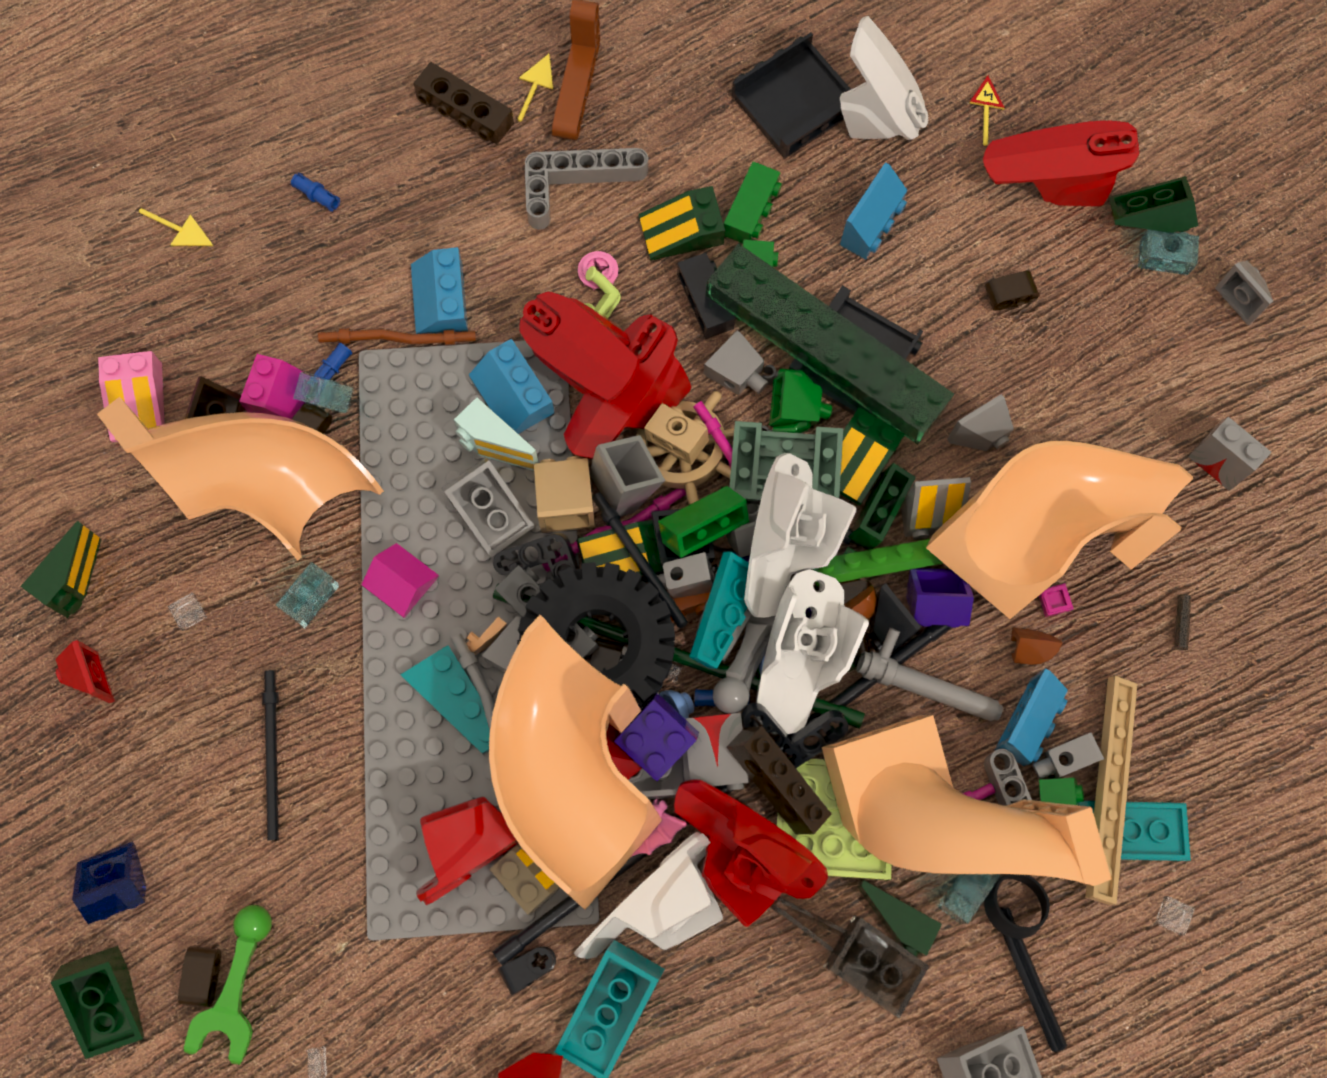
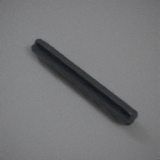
M1001 908L1000 910L1004 916L1016 924L1010 908ZM1002 934L1051 1051L1059 1052L1067 1048L1066 1040L1023 939L1011 938Z

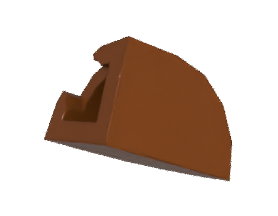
M871 585L845 603L844 606L860 613L869 620L874 615L877 605L876 590Z
M1013 627L1011 641L1016 642L1015 653L1011 654L1014 663L1042 664L1051 660L1059 652L1063 642L1044 632Z

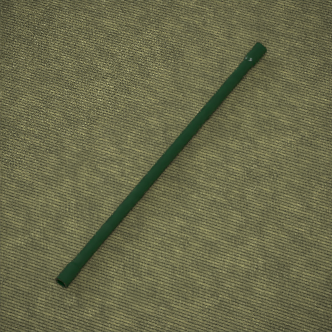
M494 590L493 599L509 604ZM524 594V602L528 603L531 596ZM588 616L577 622L582 629L587 625L595 634L628 645V638L623 637V633H625L623 628L592 617L589 619ZM675 647L672 661L722 679L727 677L726 671L730 666L720 663L717 669L708 668L689 658L690 652ZM754 675L750 689L758 691L760 677ZM816 697L811 711L820 714L830 710L841 711L849 726L860 729L865 713Z

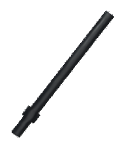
M601 492L596 493L592 499L602 513L601 518L607 526H611L647 582H650L659 591V597L662 601L665 600L671 612V618L677 627L683 628L688 624L687 619L621 523L619 513L614 507H610Z
M274 670L264 671V693H262V705L265 706L267 841L279 840L276 705L279 704V693L276 692V671Z

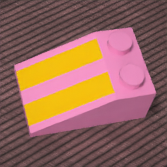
M152 351L98 357L99 384L104 408L120 397L147 428L165 424L162 363ZM108 430L110 441L118 442L112 435V433Z

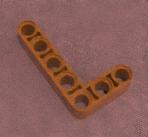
M572 0L570 30L572 44L552 124L553 137L576 141L579 137L600 46L599 3L584 0Z

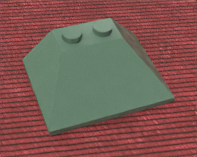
M735 421L729 488L745 498L746 501L761 502L763 489L776 457L783 453H790L808 463L813 474L812 488L814 490L839 498L843 428L816 427L815 434L762 431V423Z

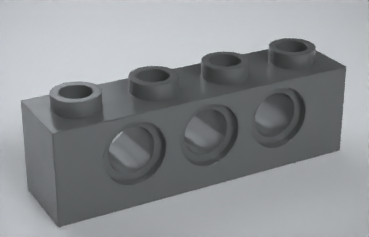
M518 565L494 589L524 617L527 604L523 599L524 593L527 590L534 589L538 594L540 589L536 582L540 578L529 567L524 571ZM576 623L573 626L576 636L573 641L567 644L584 660H587L600 647L595 642L598 637L587 625L582 629Z

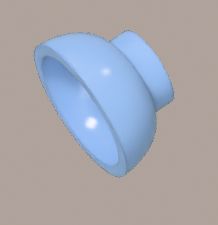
M674 690L660 692L659 695L685 719L694 712L693 701L686 692L681 694Z

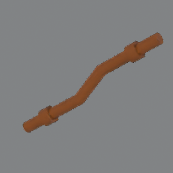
M344 328L336 332H318L319 343L340 342L342 344H351V341L382 339L412 345L432 343L455 345V342L476 341L475 331L454 332V329L444 330V333L409 334L385 329L350 331V328Z

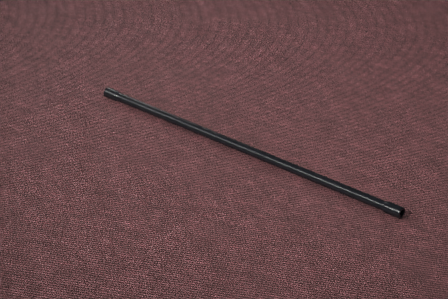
M946 625L927 626L923 632L890 655V658L896 659L898 664L902 665L928 644L936 641L951 630L952 627ZM861 677L829 702L847 706L878 683L877 679L869 680ZM814 712L808 717L805 726L823 714ZM726 785L715 786V788L727 795L734 791L727 790ZM679 815L675 816L676 818L685 821L687 825L690 824ZM637 854L630 857L608 884L648 854ZM568 896L520 933L513 935L492 951L503 966L522 952L528 944L580 905Z

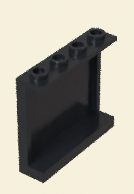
M812 32L804 37H798L787 48L779 49L765 62L760 61L746 74L738 75L732 85L731 96L784 159L844 121L840 96L842 93L851 90L812 45Z
M842 285L792 361L789 369L802 370L815 384L822 388V397L854 415L860 407L877 417L884 406V403L881 402L885 395L890 397L898 384L894 381L897 375L903 376L909 367L910 362L907 359L911 354L916 356L923 342L920 341L923 331L919 330L917 335L912 334L849 298L851 290Z

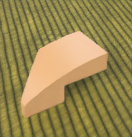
M498 616L480 638L473 632H470L467 637L469 641L466 643L470 652H474L477 655L489 648L508 626L507 623Z

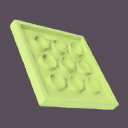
M809 759L797 767V771L831 812V816L815 834H795L779 813H777V826L811 851L827 868L828 876L891 880L892 865L868 852L843 826L825 759Z

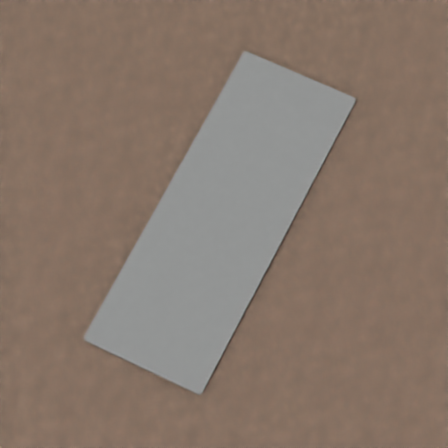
M514 341L553 401L554 414L524 430L519 435L536 450L538 463L544 459L564 461L573 456L564 438V432L571 420L569 384L534 355L526 341ZM504 342L363 350L359 353L360 463L370 472L384 491L378 495L372 491L361 490L362 582L374 556L396 543L439 575L405 618L362 586L367 937L370 940L523 930L569 896L560 888L535 912L527 915L489 870L511 849L475 873H472V876L467 881L429 905H425L423 901L420 902L416 895V891L436 876L424 841L420 823L421 817L482 796L501 812L492 784L489 752L483 755L400 674L449 645L459 661L461 657L451 639L452 637L461 633L467 643L469 641L467 637L470 632H473L480 638L498 616L507 625L517 615L521 618V615L510 604L493 599L494 588L508 575H501L496 572L493 566V560L496 555L492 558L488 555L441 489L486 458L479 456L474 450L471 452L467 451L460 444V437L455 432L457 428L454 419L476 398L480 399L488 407L470 379L469 374L490 350ZM487 458L535 525L533 529L503 550L553 533H563L568 537L571 544L578 539L577 530L541 533L537 516L534 471ZM553 538L554 543L551 544L552 550H558L563 544L562 542H556L555 538ZM527 547L525 556L529 561H536L538 559V551L534 547ZM576 553L575 558L579 566V556L578 553ZM518 556L510 559L505 557L501 564L509 568L510 564L520 560ZM542 564L530 568L540 578L536 582L539 586L549 577L554 580L551 570L546 572ZM562 564L559 567V571L564 570L570 566L567 564ZM534 589L527 590L524 593L530 596L537 595ZM575 630L574 632H569L566 643L574 640L576 636ZM484 650L476 655L478 659L477 666L491 692L495 705L505 673L484 660L482 656L486 651ZM465 669L464 671L466 672V674H467V676L469 677L470 681H471L472 684L474 685V683H473V681H472V679H471V677H470V675H469L467 669ZM598 896L586 910L579 906L552 927L598 923Z

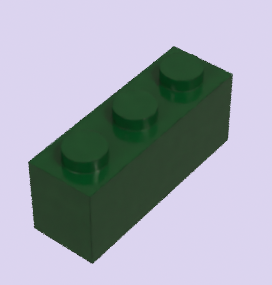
M892 463L881 473L848 538L868 550L874 549L884 540L916 477L895 463Z

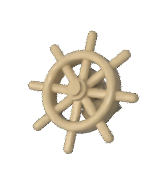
M714 391L704 405L713 418L716 417L722 426L720 430L726 439H734V428L724 430L721 421L712 412L721 399V393ZM681 401L676 407H669L662 403L644 429H638L636 436L640 435L652 457L668 453L658 467L665 479L662 485L669 488L685 489L688 504L690 505L699 500L696 490L697 485L709 480L716 472L730 478L731 467L723 463L725 455L712 435H708L706 425L693 408L697 403ZM650 441L655 445L648 447V442ZM715 443L711 455L702 451L706 445ZM676 460L680 462L682 473L669 472ZM695 460L703 463L699 468L692 470L691 465Z

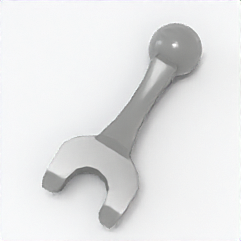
M751 614L746 623V632L742 645L733 663L726 671L727 677L721 679L713 690V701L722 712L728 714L738 713L748 704L750 686L766 654L775 616L761 618L754 617Z

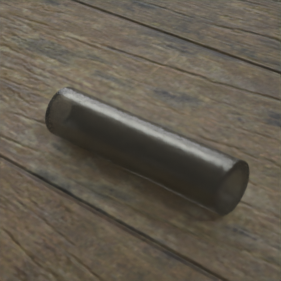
M1177 595L1174 649L1188 650L1191 613L1190 595Z

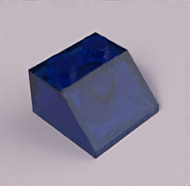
M133 841L77 862L72 901L87 924L105 920L114 914L136 908L138 905L145 903L146 881Z

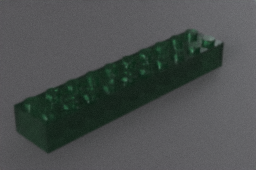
M739 243L707 280L705 293L707 297L884 422L904 433V436L917 445L948 407L954 396L953 392Z

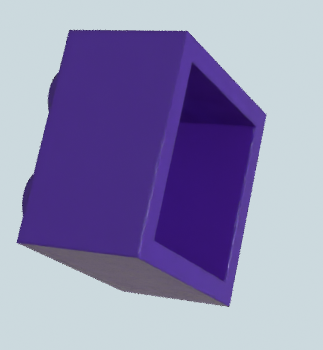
M923 568L909 570L906 598L910 613L919 625H946L952 628L970 625L974 596L968 583L952 570Z
M656 693L622 733H618L614 742L654 780L658 781L697 741L699 731Z

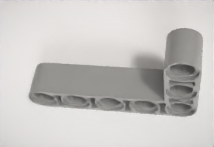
M640 148L546 151L529 154L525 159L526 210L529 225L534 229L541 230L550 224L549 185L640 181L648 175L647 153ZM639 163V164H641V165H640V166H634L633 164ZM614 164V165H616V166H615V167H609L608 165ZM565 166L566 168L559 169L558 167ZM536 167H540V168H541V169H539V170H533V169L536 168ZM537 189L542 190L541 192H538V193H537V192H533V191H535V190H537ZM536 212H543L541 215H534Z
M998 749L987 755L984 760V769L995 789L998 804L1007 806L1023 799L1032 800L1013 754L1006 749ZM995 756L1001 757L1004 760V770H999L994 765ZM1006 783H1010L1015 787L1016 794L1014 797L1006 794Z

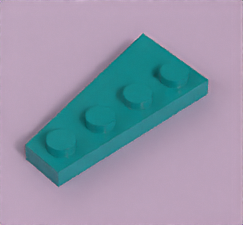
M723 552L689 658L712 669L718 668L734 639L732 634L736 627L741 626L746 618L744 613L747 606L744 597L749 562L732 552Z
M449 645L400 674L483 755L489 752L490 730L481 698Z

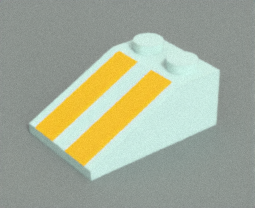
M476 398L454 419L457 428L455 432L460 437L459 442L467 451L471 452L474 450L479 456L534 471V464L538 463L536 450L480 399Z

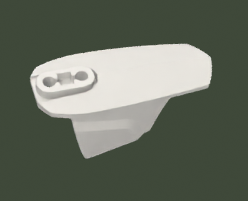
M864 16L860 20L855 33L850 57L866 82L842 93L840 96L841 111L849 136L855 139H888L901 135L907 140H912L919 136V129L925 128L928 123V112L925 108L921 91L912 73L893 45L870 17Z
M783 453L776 457L763 489L756 519L744 597L746 606L754 617L764 618L776 615L779 603L786 587L790 583L792 574L829 565L830 561L837 554L856 513L854 505L837 497L814 490L812 488L813 474L808 463L790 453Z
M811 569L796 573L786 587L776 612L762 667L756 703L762 704L787 734L796 733L805 727L818 692L840 682L842 676L850 670L869 624L868 619L863 615L844 606V589L836 578ZM815 581H817L820 585V588L817 592L813 588V584ZM808 607H810V610L812 612L810 618H807L805 615V611ZM755 716L757 720L760 722V724L763 726L760 716Z
M699 832L689 836L661 862L660 867L639 885L576 949L574 954L584 959L596 958L626 928L632 929L661 949L667 950L722 921L723 915L720 907L698 868V863L705 856L706 847L710 844L708 838Z

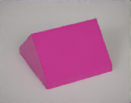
M396 543L374 556L361 585L405 618L439 575Z

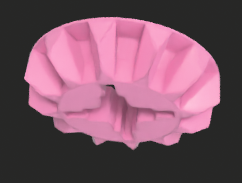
M595 251L588 253L580 260L578 264V277L584 286L587 285L593 290L600 289L593 281L586 280L587 270L591 266L595 267V264L600 270H604L602 274L612 284H614L615 279L618 277V264L608 253Z

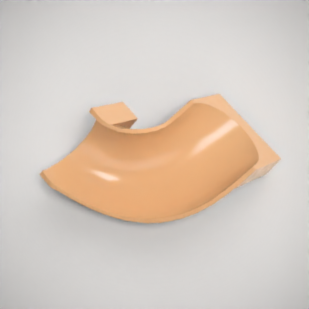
M120 397L97 413L98 417L127 453H131L142 464L189 520L219 509L240 511L270 530L279 538L297 561L302 558L299 541L303 527L312 514L325 502L339 494L354 490L372 491L378 495L384 492L370 472L343 445L338 444L330 437L301 422L286 417L265 413H225L192 417L147 428Z
M1048 441L1035 444L1022 450L1010 459L993 479L932 535L926 549L1011 619L1061 578L1080 552V549L1097 536L1115 533L1110 552L1130 569L1137 566L1181 530L1182 527L1168 515L1163 514V512L1178 493L1193 480V476L1178 464L1146 458L1102 446L1072 441Z
M539 615L525 630L510 660L498 691L490 727L489 762L491 779L499 808L520 846L549 878L586 910L630 859L633 853L661 823L662 819L650 800L617 770L608 750L606 732L609 723L622 733L641 711L629 687L625 684L620 686L601 674L575 652L548 622Z
M918 715L821 747L843 826L868 852L886 863L919 872L1038 875L1073 880L1091 886L1111 880L1092 807L1025 799L1004 806L977 800L962 794L953 788L933 715Z

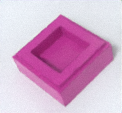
M1065 583L1049 587L1039 595L1045 617L1069 612L1074 609Z

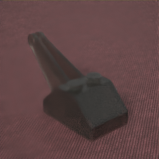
M781 896L776 899V901L796 914L840 936L836 946L832 948L774 904L769 907L831 953L823 966L829 973L861 996L900 1019L927 972L929 965L861 917L853 915L846 929L787 901Z

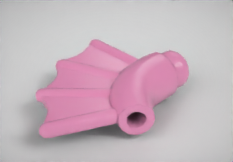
M658 798L653 801L652 805L662 821L632 856L637 854L651 855L657 847L672 843L675 834L687 826L685 821L665 813L668 806L664 800L660 801Z

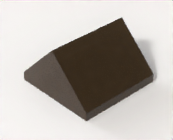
M200 376L197 379L184 419L243 412L244 407L239 402L241 395Z

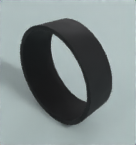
M1007 874L988 886L984 895V908L988 919L999 932L1011 938L1024 939L1034 935L1049 915L1050 904L1047 893L1042 885L1029 875ZM1013 879L1020 881L1035 893L1041 906L1040 923L1031 927H1022L1012 923L1004 916L997 901V891L1003 880Z

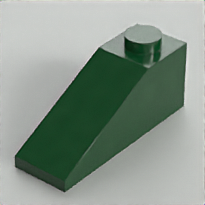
M864 880L860 881L857 886L893 939L902 945L900 950L914 958H917L918 954L920 956H927L942 924Z

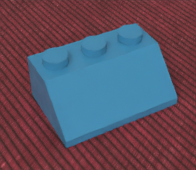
M884 163L846 220L840 242L842 247L865 260L871 252L876 253L882 243L880 237L883 233H889L895 222L893 220L895 214L900 215L907 204V201L904 200L907 189L888 163Z
M459 248L432 250L411 264L416 334L444 333V330L454 329V332L468 331L463 266Z
M512 338L490 350L469 374L470 379L488 407L517 434L554 414L553 401Z
M1045 668L1030 679L994 749L1010 751L1015 757L1016 762L1022 766H1026L1032 763V761L1034 763L1037 762L1043 751L1040 745L1044 737L1049 738L1055 728V724L1052 721L1056 713L1061 714L1067 704V700L1064 697L1068 689L1050 670Z

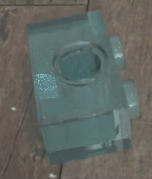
M1147 230L1140 240L1138 268L1189 275L1198 264L1199 236L1190 235L1186 232L1168 233Z
M301 372L293 399L348 413L355 386Z
M311 562L276 606L305 629L340 585L332 576Z
M959 874L937 907L958 923L968 924L1000 875Z

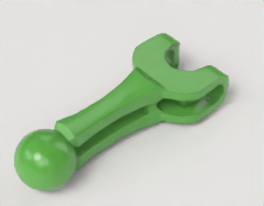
M249 905L242 908L236 914L233 921V929L238 939L229 976L215 1005L210 1009L200 1012L191 1020L184 1044V1052L186 1054L193 1055L202 1048L209 1032L222 1031L227 1034L230 1040L229 1061L240 1065L244 1060L253 1034L250 1021L242 1013V993L245 977L258 942L266 938L272 927L271 916L262 906Z

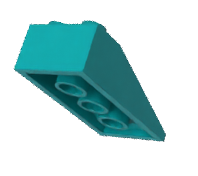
M614 940L607 948L554 1052L597 1078H608L665 969Z

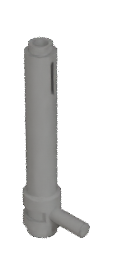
M889 628L879 653L864 651L858 660L856 671L861 673L862 677L866 679H877L878 683L885 686L891 684L988 721H997L1002 715L1003 706L999 704L998 700L898 664L896 659L890 658L900 631L894 628Z

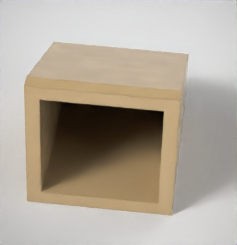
M572 456L564 461L544 459L540 463H535L537 516L541 533L595 528L588 458L582 459L580 456Z

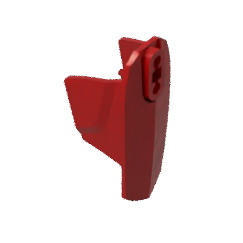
M1100 120L1021 133L991 141L984 153L983 164L987 174L995 184L1033 182L1045 202H1051L1057 206L1099 207L1104 205L1114 187L1117 173L1132 167L1139 157L1137 129L1128 122Z
M549 291L537 295L535 300L529 301L524 306L523 317L520 318L519 331L526 343L531 347L534 355L550 370L580 393H588L590 395L595 393L609 402L616 399L626 390L638 371L640 359L627 347L630 343L627 333L615 323L575 298H567ZM536 311L540 313L539 317L534 315Z
M649 314L637 318L624 331L627 333L628 340L630 341L627 347L640 359L638 371L626 390L611 402L595 393L592 395L584 393L564 432L566 444L574 455L593 459L595 449L599 444L615 441L625 427L644 429L662 403L669 407H676L690 392L692 387L681 363L674 356L678 338L671 325Z
M688 780L679 785L674 802L675 813L703 833L710 841V844L706 847L701 874L706 880L709 889L745 927H749L782 893L797 899L812 898L826 884L828 879L827 868L811 851L778 826L702 780Z
M485 797L475 798L421 817L420 823L424 841L436 876L416 891L420 902L423 901L425 905L433 903L467 881L472 876V873L483 868L518 844L503 814Z

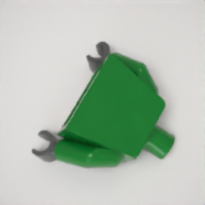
M766 365L764 367V373L772 374L770 376L763 375L762 377L768 381V385L773 384L769 426H773V429L769 430L768 427L762 425V431L804 433L811 426L818 423L820 418L826 420L830 418L832 405L821 402L822 388L815 384L802 370L779 369V371H776L773 365Z

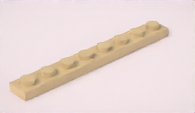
M1118 676L1108 677L1100 750L1104 759L1099 761L1094 818L1111 880L1096 886L1086 885L1085 898L1107 905L1117 904L1138 685Z

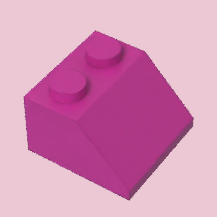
M257 354L239 402L247 413H265L292 419L303 404L306 403L311 389L309 380L312 376L283 360Z

